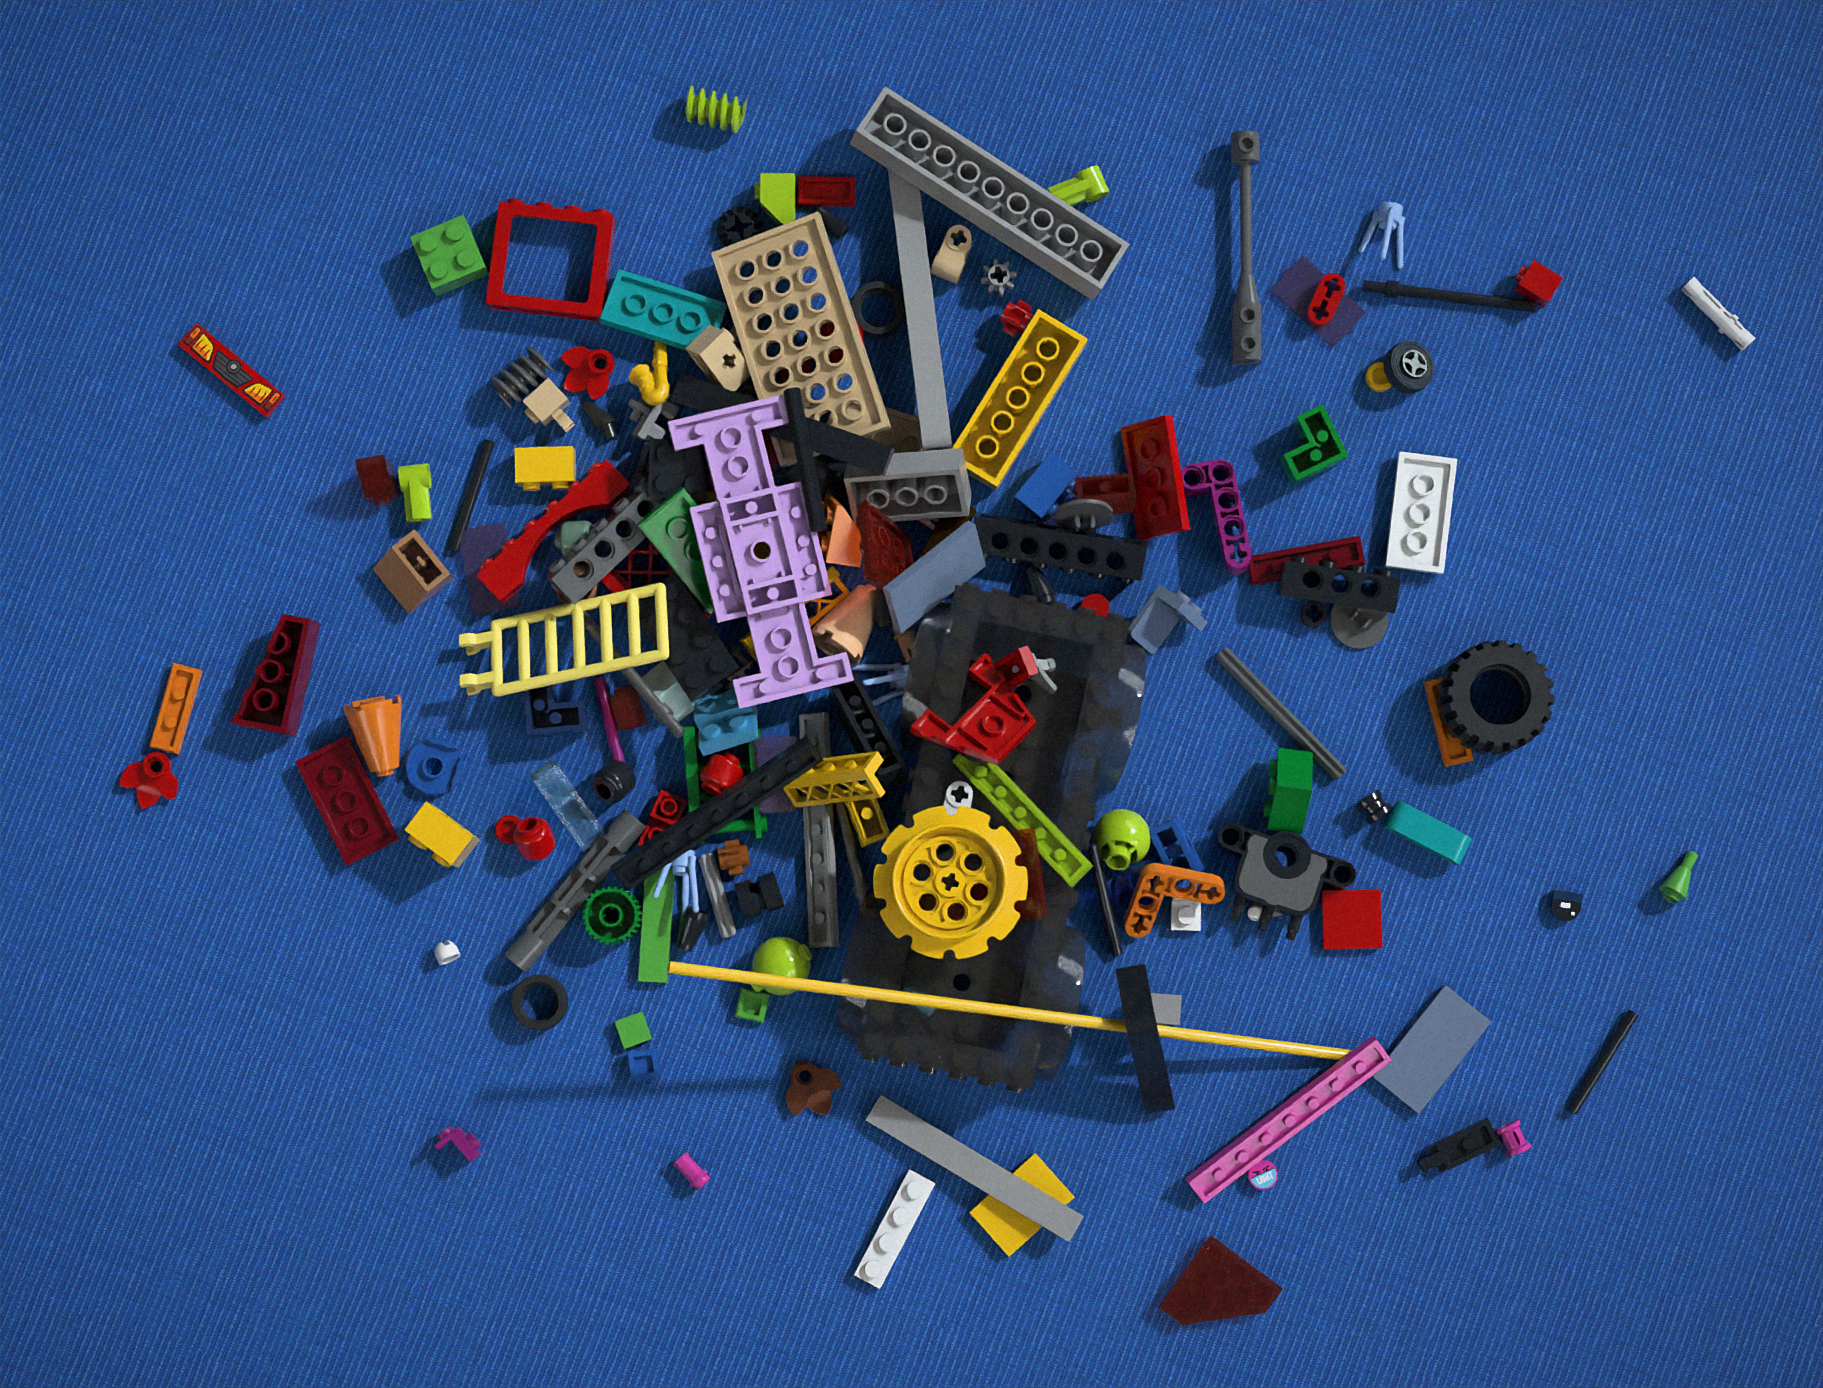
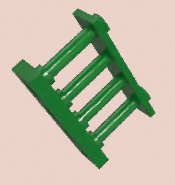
M695 726L683 727L685 730L683 738L689 813L714 797L709 793L707 794L706 791H701L700 773L705 765L704 762H699L698 750H700L699 733L696 732ZM758 728V739L743 743H749L750 761H742L738 764L743 773H751L758 768L756 746L761 745L760 728ZM759 803L754 807V819L732 821L714 834L755 831L756 839L763 840V833H768L767 815L761 816V806ZM705 840L699 843L698 845H704Z

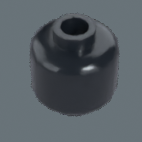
M610 760L593 777V787L596 795L601 800L610 803L620 802L636 785V776L632 768L620 760Z

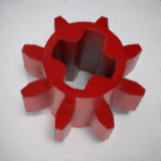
M1019 300L1017 305L1009 302L999 321L1005 324L1002 331L1012 337H1015L1017 332L1023 334L1034 315L1029 313L1032 306L1022 300Z

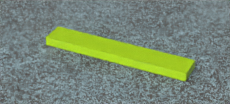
M960 753L952 760L953 764L1069 886L1073 887L1093 867L1089 860L999 766L991 763L980 764L971 762Z

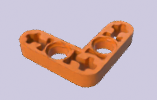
M1160 863L1146 865L1140 873L1125 914L1126 933L1134 938L1145 937L1149 934L1164 895L1205 904L1219 903L1225 897L1223 880L1214 874ZM1155 875L1159 876L1155 878L1154 887H1151L1150 879H1153ZM1182 879L1191 882V884L1185 888H1180L1175 885L1177 881ZM1211 887H1216V888H1213L1211 892H1208V891H1207V890H1210ZM1145 896L1152 897L1154 899V901L1148 905H1143L1138 902L1140 898ZM1139 914H1141L1142 922H1139L1138 925H1133L1137 923Z

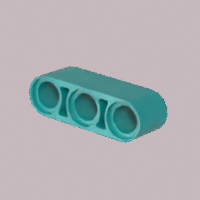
M1399 800L1396 801L1384 824V827L1394 834L1458 866L1472 842V838Z

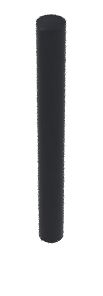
M487 439L483 441L449 545L450 550L460 552L495 445L493 441Z
M1090 843L1086 845L1089 861L1093 865L1091 869L1112 956H1120L1123 954L1098 843Z
M1627 1011L1568 1105L1567 1110L1573 1114H1578L1639 1016L1635 1012Z

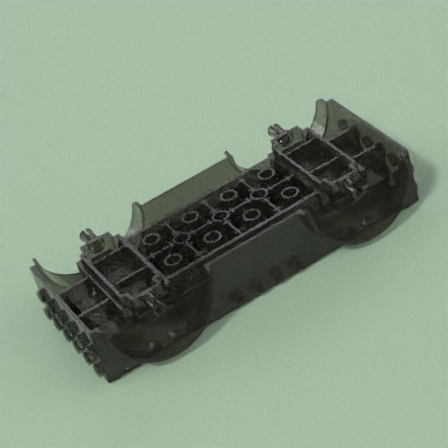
M963 582L962 586H955L952 603L940 602L924 615L914 643L903 695L900 738L902 749L908 753L918 755L919 758L917 765L911 764L908 782L913 783L911 794L905 793L901 811H906L907 814L905 823L899 822L898 826L903 825L905 828H912L914 826V814L932 807L943 806L946 791L953 782L963 781L968 783L973 791L971 808L990 816L989 827L996 830L1000 826L1005 827L1018 844L1021 855L1016 857L1015 864L1019 867L1024 866L1027 869V898L1025 901H1017L1014 904V909L1020 913V918L1012 931L1002 941L996 937H990L987 941L988 951L974 957L959 960L955 957L954 951L948 950L944 953L942 959H936L912 950L911 936L906 935L902 939L896 938L880 915V911L886 907L885 899H877L875 897L874 886H872L863 899L853 927L841 984L1077 1014L1085 968V938L1081 930L1066 924L1069 909L1076 908L1079 891L1074 890V886L1071 887L953 764L952 760L960 753L959 751L916 736L910 730L911 725L928 709L949 725L954 726L963 711L974 706L988 692V690L968 676V669L984 653L991 657L992 664L1024 646L1029 647L1031 653L1035 654L1036 659L1053 658L1056 665L1055 670L1049 673L1045 672L1057 686L1053 694H1050L1031 679L1011 689L1013 693L1021 685L1031 689V699L1023 703L1036 720V726L998 766L1011 776L1013 782L1080 852H1082V849L1088 850L1091 833L1086 832L1088 820L1094 821L1097 804L1092 803L1094 793L1110 794L1115 789L1124 771L1134 741L1145 686V650L1139 644L1126 640L1130 622L1124 621V616L1107 613V616L1103 617L1095 615V610L1090 608L1078 607V610L1075 611L1066 609L1067 604L1062 602L1049 601L1048 605L1038 603V598L1021 594L1020 598L1008 596L1009 592L992 588L991 592L979 590L980 586L977 584ZM959 786L958 790H952L951 792L957 803H961L962 799L968 798V794L964 792L963 786ZM942 845L937 850V858L941 861H948L953 856V849L949 845ZM975 854L968 856L965 861V867L970 871H976L982 865L981 857ZM927 865L916 867L914 870L915 879L918 881L927 880L931 873L930 868ZM951 875L949 879H943V883L946 884V890L948 891L952 887H958L959 885L955 880V875ZM977 884L971 890V896L972 891L976 888H983L988 893L987 887L983 884ZM957 904L956 909L961 910L959 920H961L965 915V909L962 905ZM958 974H965L970 978V986L965 991H959L953 985V979ZM839 996V1033L847 1039L857 1041L855 1051L861 1052V1059L878 1062L880 1056L889 1058V1065L907 1068L908 1063L920 1065L919 1071L936 1075L937 1069L949 1071V1078L966 1081V1076L977 1077V1084L995 1087L996 1082L1007 1084L1006 1090L1023 1094L1025 1088L1032 1089L1033 1080L1050 1081L1054 1078L1064 1059L1074 1026Z

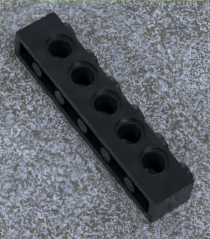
M981 512L975 513L973 523L976 525L984 558H991V555L1003 557L1002 560L1009 563H1020V560L1031 562L1032 566L1038 568H1048L1049 565L1060 567V571L1066 573H1077V570L1089 572L1088 575L1095 578H1106V575L1116 576L1118 581L1124 583H1134L1135 580L1141 581L1147 541L1096 532L1090 533L1084 530L1075 532L1073 528ZM996 533H1004L1008 537V542L1004 545H997L993 542L992 536ZM1025 538H1032L1036 541L1037 546L1033 550H1026L1021 546V541ZM1053 543H1061L1065 546L1066 550L1061 555H1054L1049 550V547ZM1082 548H1090L1093 550L1094 556L1090 560H1083L1079 557L1078 552ZM1111 553H1119L1123 557V561L1118 565H1112L1107 561V557Z

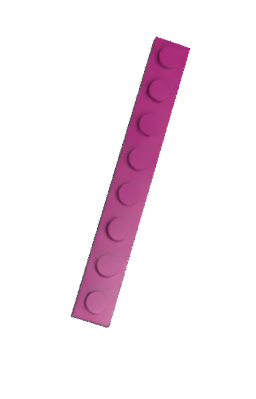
M1371 1036L1185 1179L1205 1204L1392 1061L1378 1040Z

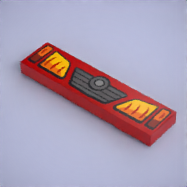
M198 323L193 326L178 344L267 419L286 398L282 392Z

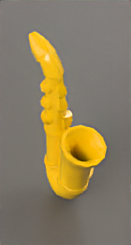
M655 341L652 360L654 371L652 372L650 366L640 364L634 367L629 374L630 382L639 387L642 399L651 406L662 404L668 397L670 387L667 377V346L664 343Z

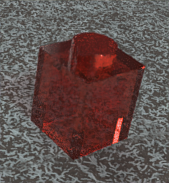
M625 686L614 690V696L608 697L621 733L649 724L640 694L636 689L631 690L630 686Z

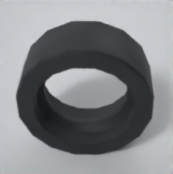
M881 281L869 282L860 287L852 297L851 308L855 320L865 336L876 339L889 337L897 332L902 325L905 316L904 299L898 289L891 284ZM876 293L888 296L895 307L892 320L886 325L879 327L865 322L861 314V306L865 298Z
M535 974L524 978L516 985L511 996V1008L514 1017L521 1025L533 1030H546L555 1027L563 1020L568 1010V996L565 988L557 979L548 975ZM535 985H545L551 988L557 998V1007L554 1013L543 1020L529 1017L522 1005L525 992Z

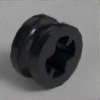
M1319 601L1308 602L1300 611L1301 622L1308 628L1321 626L1327 619L1326 607ZM1309 607H1315L1316 612H1321V618L1318 617L1316 619L1318 622H1312L1311 617H1306V611L1309 612L1311 610Z

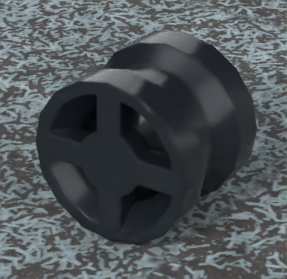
M1379 789L1355 806L1358 811L1366 815V821L1369 825L1393 808L1390 803L1384 802L1381 798L1382 793Z

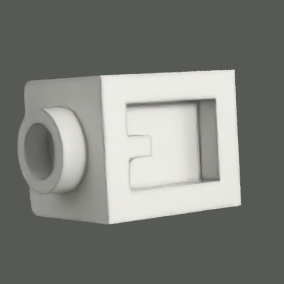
M1171 897L1170 930L1201 931V903Z

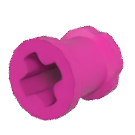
M1520 1120L1512 1121L1495 1130L1496 1134L1501 1136L1506 1146L1507 1157L1520 1154L1532 1147L1529 1142H1526L1519 1127L1521 1124Z

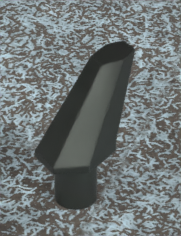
M594 402L582 404L596 428H602L606 440L617 437L613 423L617 420Z

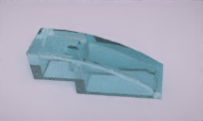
M554 758L529 774L534 784L583 852L593 846L603 834H607Z

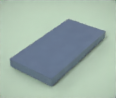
M969 520L883 587L896 631L903 633L986 566L974 523Z
M1444 985L1388 1055L1392 1061L1372 1077L1413 1111L1420 1114L1492 1022L1448 986Z

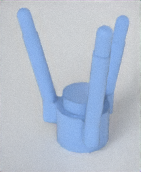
M1382 202L1380 204L1379 211L1373 212L1372 221L1358 249L1360 253H1363L1377 223H1379V227L1385 230L1380 258L1384 260L1388 250L1391 231L1397 227V267L1399 269L1403 267V225L1405 217L1402 216L1403 206L1394 202Z
M901 662L894 664H860L855 667L850 666L852 671H888L886 676L863 681L865 686L889 682L891 689L896 688V690L873 700L874 707L898 695L907 694V688L914 687L910 664L901 665Z
M688 850L662 868L653 898H658L669 868H671L672 874L682 876V912H685L689 902L690 878L693 912L697 913L699 907L695 871L696 856H694L695 852L693 850Z

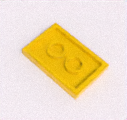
M1036 1153L1012 1173L1064 1205H1067L1075 1198ZM987 1195L969 1212L1008 1257L1043 1227L991 1195Z

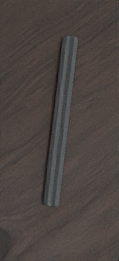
M1223 648L1216 655L1218 662L1306 752H1313V759L1334 780L1339 779L1346 772V768L1229 648Z

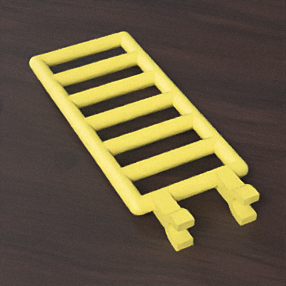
M656 583L580 600L575 605L567 603L496 619L490 623V631L460 634L459 645L461 648L466 647V654L468 656L474 655L486 648H490L491 671L477 675L471 673L460 675V686L462 688L467 687V694L469 696L478 694L481 690L491 688L492 694L495 697L666 660L669 657L666 587L663 583ZM655 596L657 650L641 653L639 599ZM627 602L629 656L613 659L611 605ZM599 608L601 662L586 665L584 611ZM572 614L574 668L558 672L556 618ZM545 620L546 674L530 678L529 624ZM517 627L519 680L503 684L502 630Z

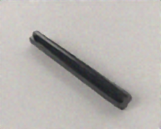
M799 387L788 388L783 391L809 527L811 532H820L827 529V522L801 390Z

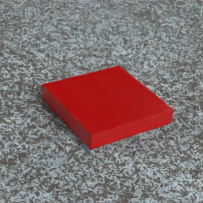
M1381 889L1321 891L1323 949L1382 948Z

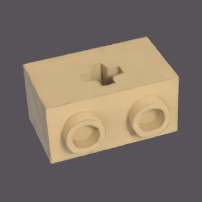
M709 325L685 349L711 384L735 392L751 376L744 353L733 344L735 339L728 330Z

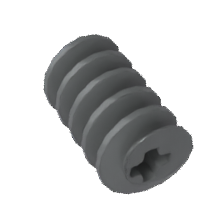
M529 346L526 348L528 358L522 354L517 355L520 365L510 361L508 363L511 370L510 373L504 369L500 370L502 380L494 376L491 377L492 388L510 409H512L511 398L517 402L521 401L519 391L529 395L528 384L536 388L539 386L536 379L537 376L546 380L548 378L545 372L546 369L555 373L543 356Z

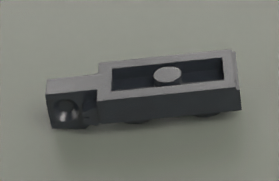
M1486 1117L1434 1142L1433 1145L1428 1147L1431 1154L1418 1159L1417 1162L1424 1172L1437 1166L1439 1172L1445 1169L1450 1170L1501 1145L1489 1119Z

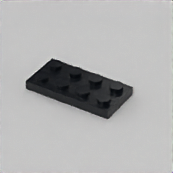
M673 573L659 582L663 583L666 587L669 657L664 662L690 701L693 702L738 672L740 668L678 575ZM655 596L639 599L640 626L657 650Z

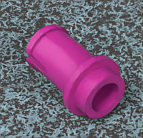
M688 1153L683 1154L673 1164L691 1183L690 1187H695L697 1191L711 1179L707 1175L709 1172L707 1170L703 1171Z

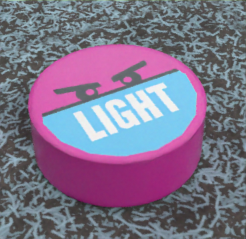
M1261 1160L1249 1169L1247 1174L1249 1182L1255 1188L1261 1190L1273 1187L1278 1179V1171L1275 1165L1267 1160Z

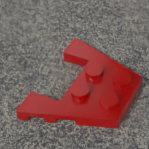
M984 653L968 669V676L988 690V692L954 726L949 725L928 709L911 725L910 732L921 738L998 766L1035 728L1036 720L1019 696L1009 688L1006 678L1001 671L998 672L992 664L991 657Z

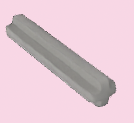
M713 853L703 854L699 856V862L722 938L734 936L736 929Z

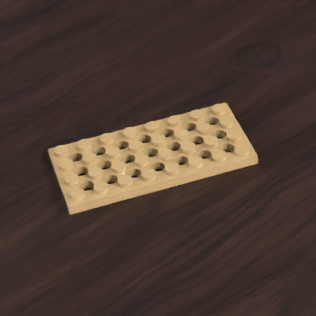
M819 212L711 252L759 400L783 395L784 390L799 387L805 415L808 418L820 421L824 413H833L834 421L831 426L863 437L891 428ZM807 243V253L801 257L795 256L794 249L796 245ZM771 254H781L779 265L775 267L768 266L767 260ZM747 263L754 264L753 274L749 277H742L741 268ZM809 269H815L817 271L816 279L811 283H805L803 281V274ZM783 279L789 280V290L785 293H777V283ZM754 290H762V300L756 304L750 303V294ZM816 296H824L826 299L824 307L819 310L813 309L812 300ZM790 306H797L799 309L798 316L793 320H787L785 318L786 309ZM764 316H770L772 319L771 326L767 330H759V320ZM826 322L834 323V332L830 336H822L820 333L822 325ZM800 332L806 333L808 337L807 342L801 347L795 346L793 343L795 335ZM771 343H779L781 347L779 354L775 357H769L767 355V347ZM834 349L843 350V358L838 363H831L829 360V355ZM808 359H814L816 361L815 370L808 374L803 373V363ZM787 369L789 371L788 380L782 384L776 383V373L779 370ZM846 375L851 376L852 385L850 388L840 390L838 388L839 379ZM816 386H823L825 388V395L820 400H813L811 398V391ZM853 402L860 403L861 412L855 417H849L847 415L848 406ZM771 437L780 466L785 468L797 463L793 444ZM813 452V456L819 455V453Z

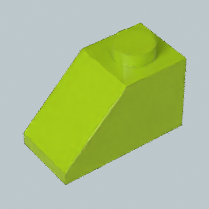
M760 173V182H755V199L760 200L761 208L779 226L796 220L795 173Z

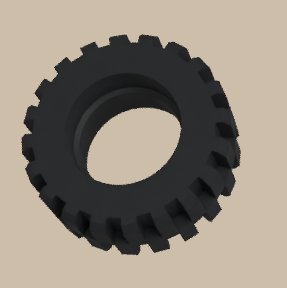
M1506 640L1485 641L1468 648L1446 667L1442 674L1443 679L1437 688V692L1440 693V698L1436 700L1437 709L1441 708L1443 713L1440 717L1442 724L1447 723L1451 729L1448 733L1453 739L1458 737L1462 741L1460 745L1467 749L1475 748L1477 753L1486 754L1490 752L1493 755L1514 751L1528 744L1544 730L1545 722L1549 721L1552 715L1550 706L1554 704L1555 695L1550 694V688L1554 685L1552 678L1547 679L1544 672L1548 669L1544 663L1539 665L1535 661L1537 655L1531 650L1526 653L1522 650V645L1517 643L1510 645L1507 644ZM1486 671L1501 672L1508 676L1517 686L1520 694V709L1518 714L1508 723L1491 724L1483 720L1472 707L1470 687L1474 679L1481 673Z

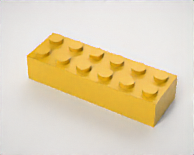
M1037 310L952 448H963L969 476L994 491L998 490L1086 347L1088 341L1086 337L1041 310Z

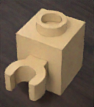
M549 378L523 400L527 407L524 413L534 424L540 421L546 427L554 419L566 433L575 426L574 422L563 412L571 403Z

